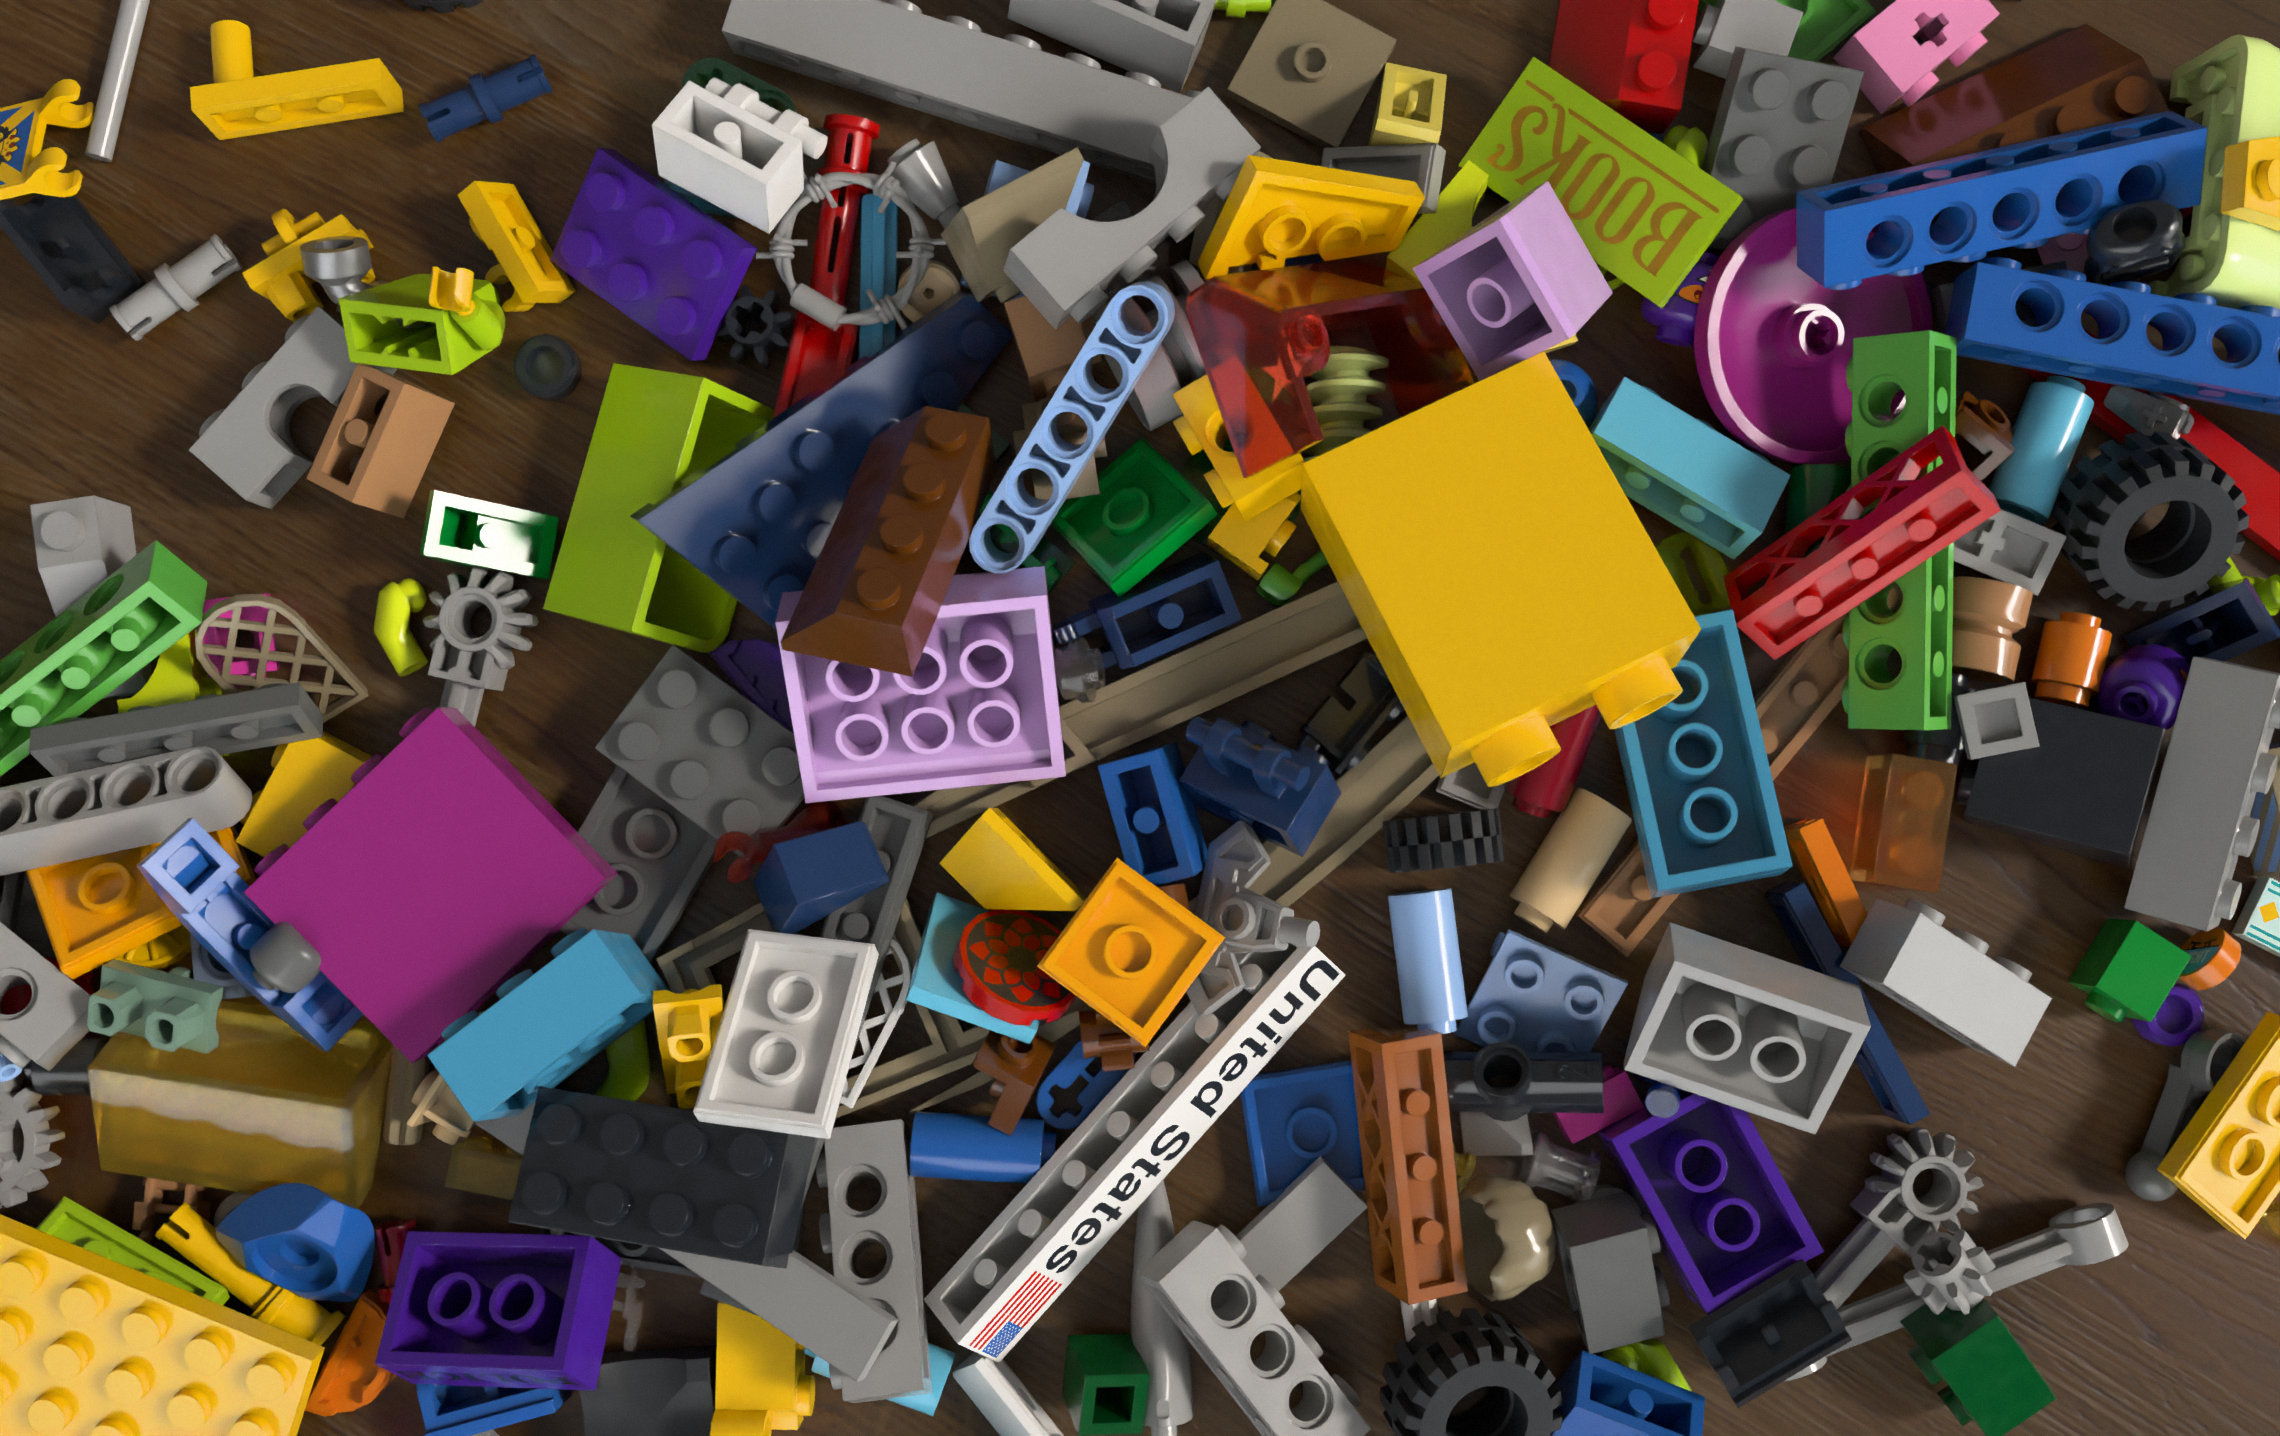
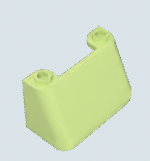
M2238 34L2220 42L2172 72L2169 101L2191 105L2186 108L2185 118L2207 127L2200 205L2193 206L2190 236L2185 238V248L2178 257L2180 260L2175 271L2166 282L2158 280L2150 282V294L2174 298L2178 294L2198 293L2214 297L2216 299V306L2239 309L2242 306L2264 305L2280 309V231L2220 213L2225 147L2249 140L2280 136V49L2263 39Z

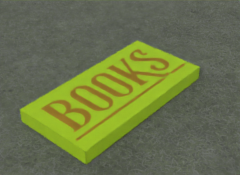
M1535 57L1529 62L1458 165L1462 168L1470 160L1489 175L1487 186L1509 202L1548 181L1594 261L1662 309L1743 201V198L1738 193Z

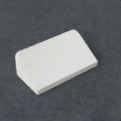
M974 1352L954 1369L952 1374L955 1380L1000 1436H1064L1003 1359L1000 1362H996Z

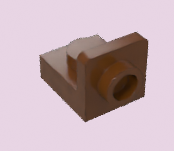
M989 1031L973 1061V1066L976 1069L995 1078L988 1094L999 1099L988 1125L1010 1136L1012 1135L1057 1044L1037 1034L1034 1035L1032 1041L1028 1044L1003 1034Z

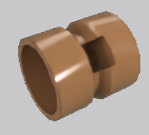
M1953 577L1952 673L1968 676L1969 680L1980 682L2014 683L2021 645L2012 638V634L2025 628L2033 592L2026 588L1997 580L1976 577Z

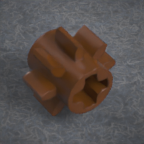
M1079 1009L1084 1059L1101 1057L1104 1072L1135 1068L1133 1053L1150 1051L1149 1043L1146 1047L1095 1009Z

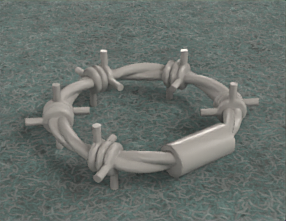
M893 161L889 163L887 169L881 175L833 172L821 176L819 173H816L814 177L811 176L808 180L803 171L804 190L779 221L774 238L769 240L771 245L769 247L770 252H756V259L774 260L776 269L791 295L790 306L834 331L841 324L873 325L879 322L888 324L889 320L893 321L895 318L902 330L907 328L908 326L899 311L906 305L914 289L923 279L929 260L934 257L933 245H946L943 239H932L929 237L923 219L916 211L908 194L900 187V181L890 176L896 166V163ZM852 184H859L872 189L875 196L883 199L877 210L879 214L882 215L889 202L893 201L909 216L913 238L909 240L910 252H896V258H912V265L906 285L891 297L885 295L878 302L873 291L869 289L866 291V294L874 307L847 314V308L803 283L798 285L795 282L791 267V260L795 257L793 246H808V240H792L791 235L798 212L812 201L818 203L820 199L823 200L826 197L830 206L834 209L838 205L830 191Z

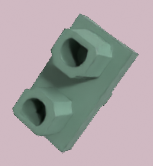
M113 959L102 965L100 990L89 998L87 1026L90 1031L107 1036H113L120 1031L143 1037L149 1041L151 1047L169 1052H175L182 1047L208 1054L219 1045L216 1016L223 997V986L195 980L193 970L181 966L173 968L167 973Z

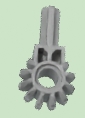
M480 567L472 568L468 580L461 574L452 573L448 575L447 584L451 594L448 595L437 591L429 594L432 603L441 607L439 616L429 615L422 620L425 627L441 630V633L430 644L433 655L428 671L430 676L446 679L439 707L457 708L474 727L484 689L503 691L508 669L515 666L511 647L523 651H529L533 647L532 642L528 638L520 635L522 627H534L539 622L538 617L535 615L520 613V610L529 603L532 596L527 590L519 589L512 591L514 580L512 575L499 572L492 578L488 569ZM486 605L492 614V624L485 635L477 638L471 629L470 621L477 608Z
M1913 1127L1909 1133L1908 1142L1894 1133L1887 1135V1145L1892 1152L1888 1157L1876 1152L1869 1155L1870 1162L1882 1169L1881 1175L1871 1176L1864 1180L1866 1187L1849 1204L1851 1208L1863 1217V1220L1813 1274L1821 1292L1827 1301H1832L1836 1309L1844 1303L1894 1246L1908 1254L1907 1250L1914 1248L1920 1239L1930 1234L1931 1230L1934 1229L1938 1232L1939 1225L1951 1233L1958 1232L1960 1230V1222L1956 1214L1960 1210L1969 1214L1979 1212L1977 1205L1966 1198L1968 1191H1974L1984 1186L1980 1177L1966 1173L1976 1159L1971 1152L1965 1149L1955 1150V1138L1940 1131L1931 1137L1927 1129ZM1931 1168L1933 1173L1931 1190L1921 1197H1915L1913 1193L1915 1177L1921 1171Z

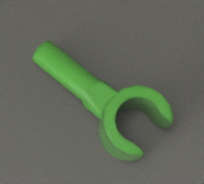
M1320 550L1300 564L1293 574L1276 562L1261 580L1256 591L1272 605L1284 606L1291 601L1312 575L1328 564V561L1322 550Z

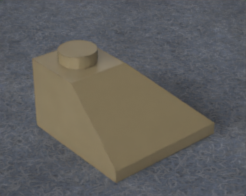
M1078 147L962 207L941 233L943 240L978 303L996 294L1002 304L1022 293L1003 271L1009 251L1058 209H1066L1084 160Z

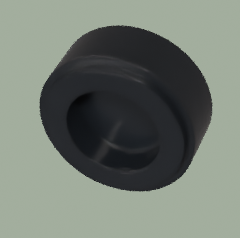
M543 334L528 339L520 346L514 358L513 368L518 383L524 390L538 399L545 401L563 399L570 395L580 382L582 375L581 360L577 352L557 336Z

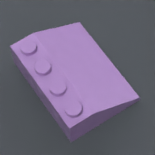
M1045 566L1015 569L1008 573L994 574L992 572L954 575L913 677L783 650L780 641L803 591L782 593L775 623L805 803L1066 777Z

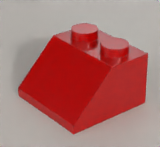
M1559 0L1548 67L1645 132L1663 134L1681 111L1699 0Z

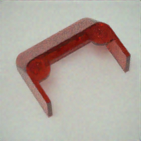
M1351 258L1214 276L1193 289L1186 301L1187 318L1243 478L1253 477L1324 440L1303 377H1308L1326 366L1330 356L1327 332L1369 325L1379 355L1389 359V366L1384 369L1401 417L1479 382L1423 285L1418 281L1361 259Z

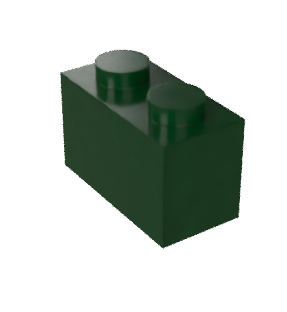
M1984 1298L1978 1305L1971 1308L1969 1314L1966 1315L1962 1311L1951 1310L1947 1307L1937 1315L1932 1312L1927 1304H1924L1900 1321L1917 1344L1907 1351L1908 1355L1932 1386L1941 1380L1945 1382L1947 1386L1938 1391L1937 1394L1962 1427L1974 1420L1985 1436H2003L2057 1399L1999 1315Z

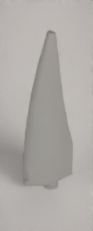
M1164 1179L1138 1207L1130 1308V1334L1133 1344L1140 1353L1149 1372L1143 1426L1151 1427V1436H1177V1425L1192 1420L1195 1414L1191 1343L1136 1274L1140 1268L1175 1237Z

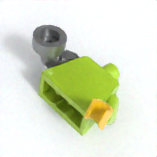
M336 236L312 240L300 246L306 276L321 283L331 301L335 304L339 302L337 311L341 312L349 359L352 363L453 375L497 348L501 343L505 329V315L500 307L499 294L488 280L474 279V272L471 270L457 268L456 273H450L432 266L431 274H415L392 282L380 280L368 284L361 281L372 268L366 239L353 236Z

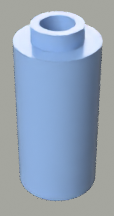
M1427 889L1388 895L1404 1024H1417L1418 1031L1432 1029L1441 1034L1457 1031L1456 1020L1468 1017L1452 889Z

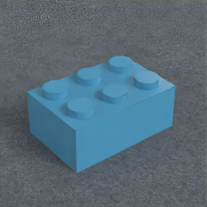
M585 928L569 934L552 948L551 953L555 959L534 974L531 969L515 975L496 991L500 999L497 1003L481 1015L477 1011L469 1012L443 1030L441 1036L445 1042L427 1056L474 1122L518 1116L536 1102L539 1086L547 1088L556 1087L654 1012L653 991L670 990L629 934L596 929L588 933Z

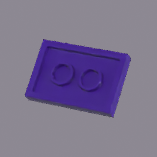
M598 148L550 261L687 359L696 361L706 359L757 248L616 150Z

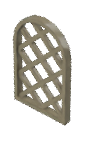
M262 594L232 596L213 605L203 614L202 623L196 628V656L209 676L227 694L241 692L234 684L253 686V690H256L271 683L291 684L299 682L305 691L320 693L318 709L323 714V723L369 696L368 689L306 623L305 619L279 599ZM260 606L267 608L266 622L240 620L242 607ZM232 610L231 618L219 617L222 613ZM276 612L282 614L294 625L276 624ZM208 626L229 628L226 646L203 644L202 639ZM238 629L263 632L261 648L235 647ZM272 634L298 636L295 652L269 651ZM306 638L323 656L303 654ZM207 654L224 656L221 671L211 662ZM233 657L258 659L256 675L230 674ZM267 660L292 663L289 680L264 677ZM301 664L326 666L323 683L298 681ZM334 669L351 686L331 684ZM329 694L346 695L327 707Z

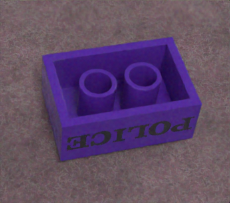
M1670 1086L1643 1101L1644 1108L1597 1131L1629 1192L1637 1202L1641 1213H1649L1652 1217L1659 1236L1661 1250L1688 1299L1707 1315L1800 1259L1806 1262L1824 1252L1746 1111Z
M408 1231L375 1364L412 1384L596 1391L622 1259L595 1238L587 1235Z

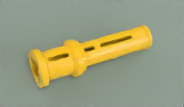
M187 1202L182 1204L171 1215L170 1221L167 1224L164 1223L155 1234L159 1240H164L255 1311L251 1315L254 1319L321 1346L346 1317L340 1311L330 1313L316 1301L305 1299L246 1270L217 1240L215 1232L217 1228L191 1209Z

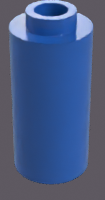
M916 1111L911 1137L910 1175L911 1177L1028 1184L1056 1152L1057 1133L1045 1132L1044 1119L1020 1118L1010 1136L988 1125L991 1116Z

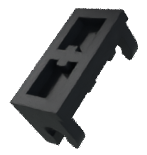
M33 193L35 197L22 205H16L13 200H0V227L65 308L99 324L112 314L109 309L112 305L120 303L147 284L76 195L55 197Z
M1800 1259L1688 1327L1703 1356L1737 1408H1740L1852 1341L1836 1307L1831 1300L1827 1301L1813 1273L1803 1259Z

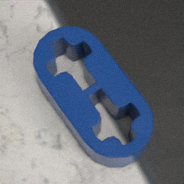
M1080 1038L1040 1085L1037 1095L1039 1113L1048 1124L1055 1128L1068 1130L1078 1127L1130 1069L1104 1072L1101 1067L1093 1074L1087 1066L1094 1058L1084 1059L1082 1039ZM1133 1053L1134 1064L1136 1062L1137 1053ZM1081 1075L1088 1081L1077 1097V1101L1082 1108L1076 1113L1066 1108L1058 1114L1051 1108L1055 1096L1050 1091V1088L1057 1084L1061 1088L1066 1089Z

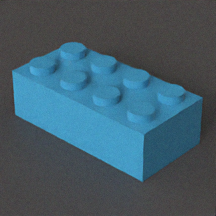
M1733 609L1695 617L1701 630L1678 665L1672 668L1683 692L1657 711L1633 723L1614 729L1651 899L1777 876L1793 866Z

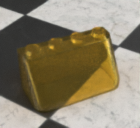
M221 1000L216 1016L219 1045L208 1054L182 1047L175 1052L151 1047L146 1038L119 1031L110 1039L87 1068L100 1167L103 1171L248 1194H256L275 1185L302 1183L320 1189L335 1200L347 1203L359 1209L371 1189L386 1108L393 1052L392 1042L374 1024L357 1021L328 1052H324L285 1023L268 1007Z

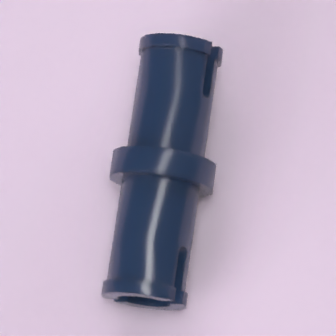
M532 54L529 58L489 76L483 77L481 72L468 77L470 84L430 102H423L418 107L423 118L428 121L426 124L431 134L439 143L444 141V138L489 119L491 124L504 119L503 112L543 94H550L553 90L544 75L545 73L536 55Z

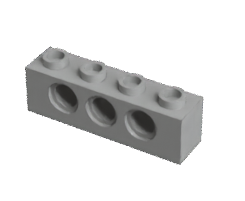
M0 922V1053L21 1069L33 1060L50 1071L90 1031L87 1026L91 995ZM18 985H30L32 988V998L28 1006L19 1013L4 1015L1 1011V1001L5 993Z
M902 1119L835 1127L832 1129L830 1139L824 1140L825 1148L821 1149L815 1167L819 1187H828L829 1213L821 1214L819 1222L822 1249L824 1254L832 1253L835 1278L899 1320L865 1380L856 1382L829 1364L832 1388L834 1390L842 1389L843 1401L851 1403L932 1393L915 1180L910 1175V1129ZM866 1179L878 1180L882 1189L878 1203L870 1210L855 1211L851 1204V1195L855 1186ZM868 1245H883L886 1250L887 1261L882 1272L873 1278H860L856 1270V1259L860 1251Z
M1192 1220L1136 1272L1262 1436H1364L1371 1429L1356 1410L1361 1404V1400L1356 1392L1339 1375L1335 1373L1332 1376L1329 1375L1318 1360L1323 1355L1320 1345L1303 1327L1298 1324L1293 1327L1280 1311L1285 1305L1283 1297L1266 1278L1261 1275L1253 1276L1242 1261L1247 1255L1244 1246L1225 1226L1219 1225L1216 1228ZM1225 1281L1228 1288L1227 1299L1220 1309L1213 1312L1211 1307L1212 1293L1218 1284ZM1264 1331L1266 1337L1264 1351L1257 1359L1252 1361L1250 1357L1252 1341L1259 1333ZM1302 1382V1399L1296 1407L1290 1410V1393L1298 1383Z

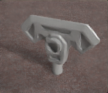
M1237 821L1212 841L1208 848L1194 915L1224 936L1225 939L1186 991L1196 1012L1209 1015L1215 1012L1245 987L1234 954L1285 951L1288 948V943L1312 948L1317 944L1320 936V926L1317 921L1294 917V910L1248 889L1271 864V859L1253 828L1244 821Z

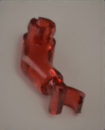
M834 801L807 803L787 826L762 832L759 834V839L752 840L747 834L739 831L725 833L717 841L714 863L730 850L737 849L742 851L745 856L736 859L731 864L727 876L729 883H738L745 880L751 874L755 863L765 861L774 844L841 827L843 823L841 809Z

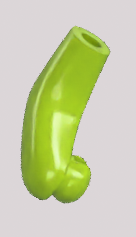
M642 1020L605 1049L609 1069L603 1083L594 1095L636 1101L646 1090L649 1083L650 1062L645 1020Z

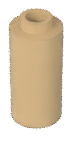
M1576 787L1565 811H1561L1509 895L1519 903L1514 914L1546 934L1553 924L1565 930L1631 824L1632 819L1606 800L1585 789Z

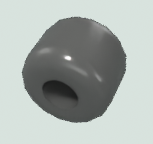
M287 922L274 924L250 949L251 963L256 969L253 972V976L259 984L268 990L277 988L286 993H297L303 990L322 972L319 969L321 956L318 951Z

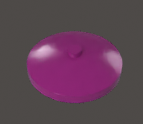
M1796 207L1778 211L1758 220L1742 231L1720 255L1705 282L1698 303L1694 330V353L1699 379L1707 401L1723 426L1738 441L1767 458L1794 464H1828L1851 458L1845 444L1846 428L1849 422L1852 421V393L1847 385L1846 368L1850 357L1853 356V338L1932 331V313L1927 287L1920 272L1909 276L1883 274L1862 279V283L1859 286L1851 289H1827L1797 267ZM1879 224L1870 231L1867 240L1877 232ZM1903 389L1899 390L1891 400L1890 412L1893 419L1899 416L1904 409L1906 399Z

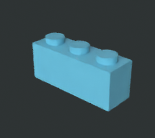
M1626 377L1622 379L1600 407L1588 429L1627 497L1733 560L1762 534L1791 476L1771 464L1763 455L1747 450L1717 432L1709 423L1690 416L1663 400L1652 389L1640 386Z

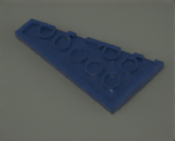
M958 292L899 332V338L871 357L864 356L846 368L848 373L823 390L817 388L736 443L735 450L707 469H698L680 481L681 486L654 505L648 503L630 515V517L777 631L775 621L782 593L804 590L872 438L925 406L956 411L1013 334L980 302L978 303L970 293Z

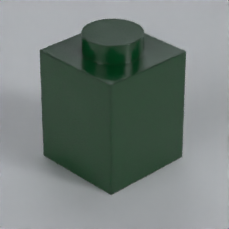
M1131 1334L1068 1335L1062 1396L1078 1436L1142 1434L1149 1372L1140 1353L1133 1344Z

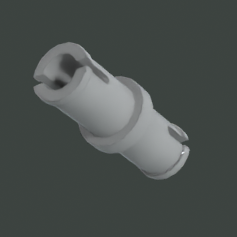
M214 234L210 237V240L170 267L164 263L154 270L156 277L120 303L112 305L109 309L126 332L131 330L129 332L131 337L139 341L144 337L143 335L183 308L189 312L198 306L197 297L234 271L242 269L243 266L226 244L222 245L223 241L221 238Z

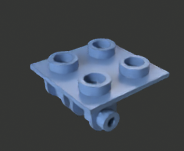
M1508 929L1506 934L1499 932L1490 951L1493 959L1467 1007L1468 1017L1460 1020L1457 1031L1454 1034L1482 1047L1493 1043L1505 1042L1516 1045L1524 1052L1590 1053L1626 989L1628 981Z

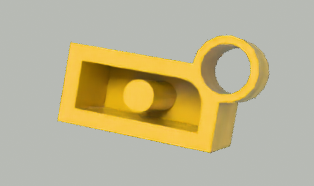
M721 1301L717 1303L715 1411L712 1417L710 1436H771L772 1430H798L804 1420V1416H812L815 1402L814 1375H805L804 1351L806 1347L760 1316Z

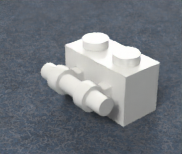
M715 77L708 82L705 89L688 81L652 124L659 176L770 234L804 190L803 153L818 159L824 152L828 139L826 135L809 127L808 119L790 109L782 113L759 101L758 92L740 83L732 87Z

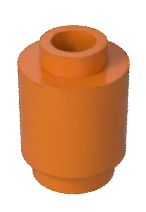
M2061 612L2059 621H2046L2044 623L2031 682L2037 685L2035 699L2078 709L2089 708L2091 695L2099 693L2101 677L2104 673L2112 633L2100 628V618L2078 612Z

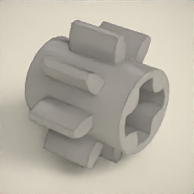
M1933 1229L1930 1231V1234L1920 1239L1914 1248L1907 1250V1253L1912 1258L1915 1269L1906 1273L1904 1279L1914 1293L1922 1297L1933 1313L1938 1315L1947 1307L1951 1310L1962 1311L1966 1315L1969 1314L1971 1308L1982 1301L1984 1296H1991L1993 1293L1986 1283L1983 1274L1992 1271L1995 1268V1264L1983 1247L1975 1245L1965 1230L1960 1229L1952 1236L1948 1233L1936 1232Z

